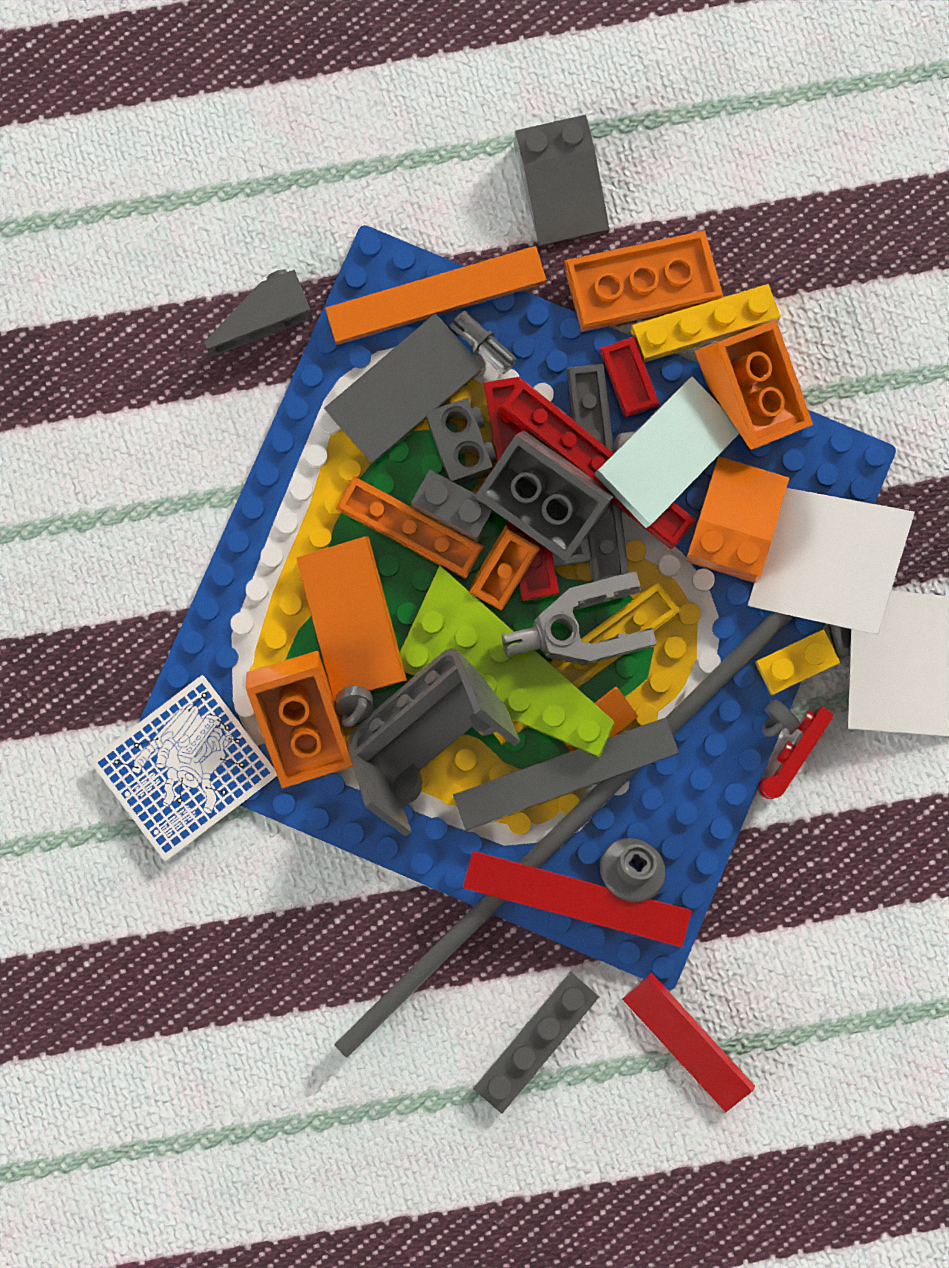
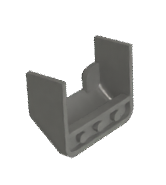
M448 649L437 656L374 710L368 718L360 722L352 730L347 740V749L365 807L405 837L411 833L404 807L415 801L421 793L422 777L420 770L473 726L481 735L498 732L514 746L520 742L504 703L467 658L456 649Z

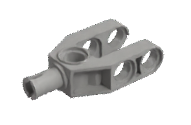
M637 572L626 573L569 588L534 620L533 627L501 635L503 646L518 642L504 649L506 656L509 658L513 655L539 649L543 652V656L547 658L588 665L656 646L657 642L652 627L627 635L625 632L620 633L613 638L589 644V642L583 643L579 635V624L573 614V610L623 598L642 591ZM553 623H560L566 627L568 631L567 640L560 641L552 636L551 625Z

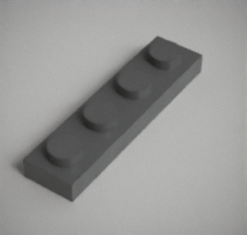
M570 971L475 1084L473 1090L503 1114L600 996Z

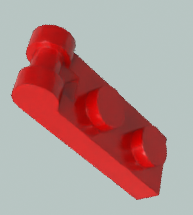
M824 707L817 708L814 713L810 710L805 713L800 720L801 726L798 730L801 733L794 744L788 741L776 758L781 764L773 776L766 777L760 781L758 791L763 798L774 799L784 794L835 714Z

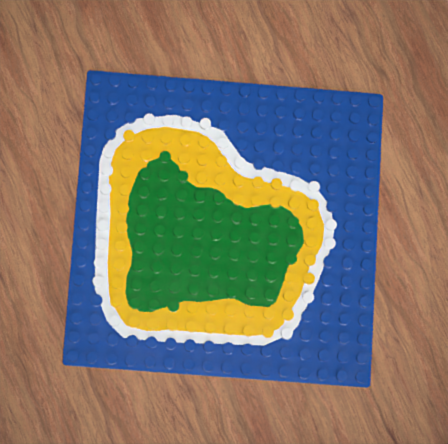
M363 225L358 229L139 722L203 675L273 766L246 692V672L315 651L319 652L325 669L296 558L361 537H369L399 652L401 651L439 565L337 511L336 506L353 476L412 507L411 502L429 470L446 479L447 476L427 420L372 465L326 413L324 407L429 318L336 345L325 308L465 266L370 226ZM523 290L438 315L450 329L453 322L458 323L454 319L461 312L467 311L485 330H492L495 333L494 338L516 358L514 366L507 373L501 374L480 354L474 355L472 353L473 348L455 331H452L484 367V371L443 406L465 398L469 399L471 408L478 406L485 427L479 429L483 441L490 440L494 448L483 387L484 382L520 376V380L526 381L572 419L566 369L569 367L603 364L599 353L600 348L633 336L609 326L581 332L576 312ZM676 354L645 362L644 364L660 405L657 408L626 419L623 418L604 367L613 445L619 434L636 432L691 377L719 404L706 384L700 365ZM808 410L813 423L812 426L750 450L739 433L718 455L789 477L787 488L875 504L896 454V448L890 443ZM454 417L447 422L446 427L451 432L459 433L467 427V423L462 418ZM467 451L462 453L458 460L465 467H473L480 459L476 453ZM718 456L674 500L678 506L696 520L673 549L670 550L621 510L629 573L637 572L642 591L623 598L573 610L574 617L579 624L580 639L658 581L681 610L680 613L654 631L657 642L656 646L622 655L578 688L593 703H596L617 686L638 715L634 721L618 734L665 718L773 612L747 606L754 586L753 582L685 562ZM497 461L492 463L493 468L497 464ZM488 476L459 486L476 494ZM497 512L494 513L478 542L484 548L467 579L464 580L446 570L468 591L471 582L505 526L508 525V520ZM589 562L555 568L559 595L522 601L518 583L502 611L480 598H476L514 632L533 627L534 620L569 588L591 583ZM794 616L673 736L679 751L678 755L640 768L540 867L543 870L606 886L600 873V860L603 852L611 843L624 838H635L650 844L660 854L666 870L662 889L651 899L692 910L682 947L508 900L493 915L641 979L646 978L652 973L667 990L674 989L780 735L779 733L773 737H766L762 733V726L769 718L764 708L772 700H778L790 710L801 684L799 682L771 696L755 662L823 630L826 623ZM553 623L551 625V634L555 639L560 641L567 640L568 631L563 624ZM539 649L535 650L548 663L553 660L552 658L544 657L543 652ZM405 673L407 681L371 691L373 711L411 680L413 676ZM358 721L350 727H345L342 724L346 741L352 730L362 721ZM472 726L420 770L422 777L421 793L415 801L404 807L411 833L406 837L365 807L353 767L285 788L281 787L277 776L241 803L240 806L475 906L486 894L462 887L472 850L519 862L597 784L466 831L453 794L570 752L562 741L528 726L517 733L520 742L515 746L509 741L501 745L493 733L481 735ZM634 861L629 862V866H632L637 872L642 870L641 866L635 864Z

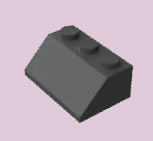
M522 431L515 435L474 497L568 562L615 496L604 486L526 431Z

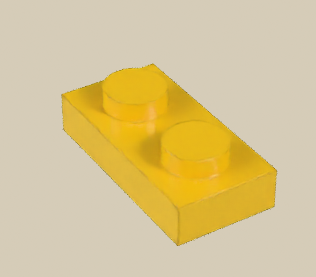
M824 629L755 662L771 696L840 663Z

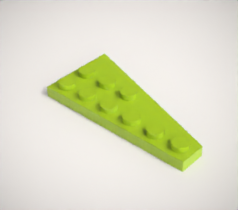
M439 566L400 651L405 673L414 677L442 652L448 649H456L467 658L504 703L512 720L600 758L615 722L535 650L508 658L504 649L518 642L503 646L501 635L514 631L474 595L469 593L445 569Z

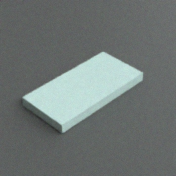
M691 377L594 475L647 528L735 439L739 432L723 408Z

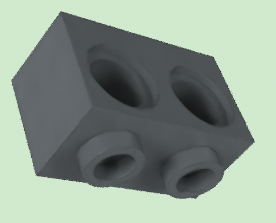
M465 398L426 412V420L448 480L457 485H462L488 476L493 470L492 463L496 462L497 458L491 441L484 442L479 429L485 427L478 406L471 408L469 399ZM454 417H459L466 421L467 427L462 432L454 433L446 427L447 422ZM467 451L474 452L480 460L473 467H465L458 460L462 453Z

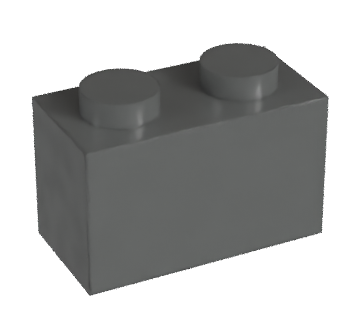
M431 470L428 471L411 502L412 508L477 543L480 541L495 513L494 510L475 498L476 494Z

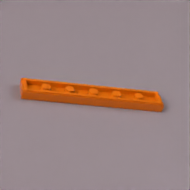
M533 246L329 306L325 309L335 343L339 345L430 318L435 313L441 315L546 284L547 280L537 248Z

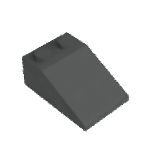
M586 114L515 130L514 148L539 248L609 232L610 228L597 158Z

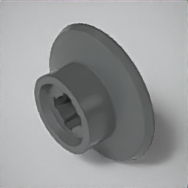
M635 838L617 840L605 849L600 860V873L605 885L614 895L630 902L649 900L656 896L664 885L666 877L664 862L656 849L642 840ZM634 861L635 864L641 866L642 870L637 872L632 866H629V862Z

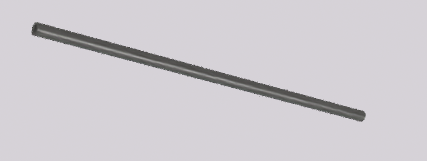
M772 612L666 716L672 735L674 736L794 616ZM639 769L598 783L518 863L540 868ZM485 895L334 1044L335 1047L348 1058L507 900Z

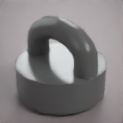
M349 686L338 692L336 695V712L342 718V724L345 727H350L371 715L373 712V696L366 688Z
M772 700L764 708V711L769 716L762 726V733L766 737L776 736L782 730L792 735L801 726L799 719L778 700Z

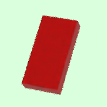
M634 336L599 349L624 419L659 407L658 398Z

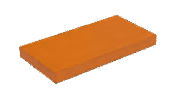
M705 230L564 261V269L581 332L677 312L724 297Z
M361 537L297 557L334 701H336L338 692L349 686H360L371 692L407 681L369 537Z

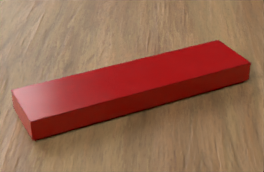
M652 973L623 997L622 1000L725 1113L753 1092L755 1085Z

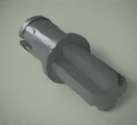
M467 311L461 312L454 319L458 323L453 322L450 329L455 331L473 348L472 353L474 355L480 354L501 374L507 373L514 366L515 356L494 338L495 333L492 330H485Z

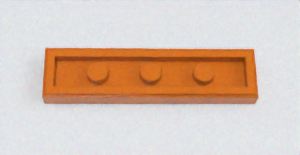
M353 476L336 506L337 511L464 580L467 579L484 548L479 543Z

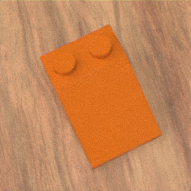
M777 320L694 350L708 388L750 450L813 425Z
M718 456L685 562L757 583L761 577L789 477Z
M318 651L246 672V692L282 788L353 767L340 717L336 712V704Z

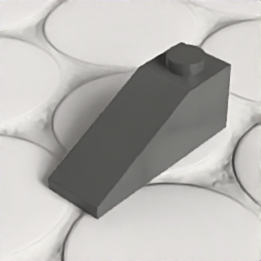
M286 269L272 272L266 277L267 280L260 282L204 342L211 358L313 319L295 269L289 272Z

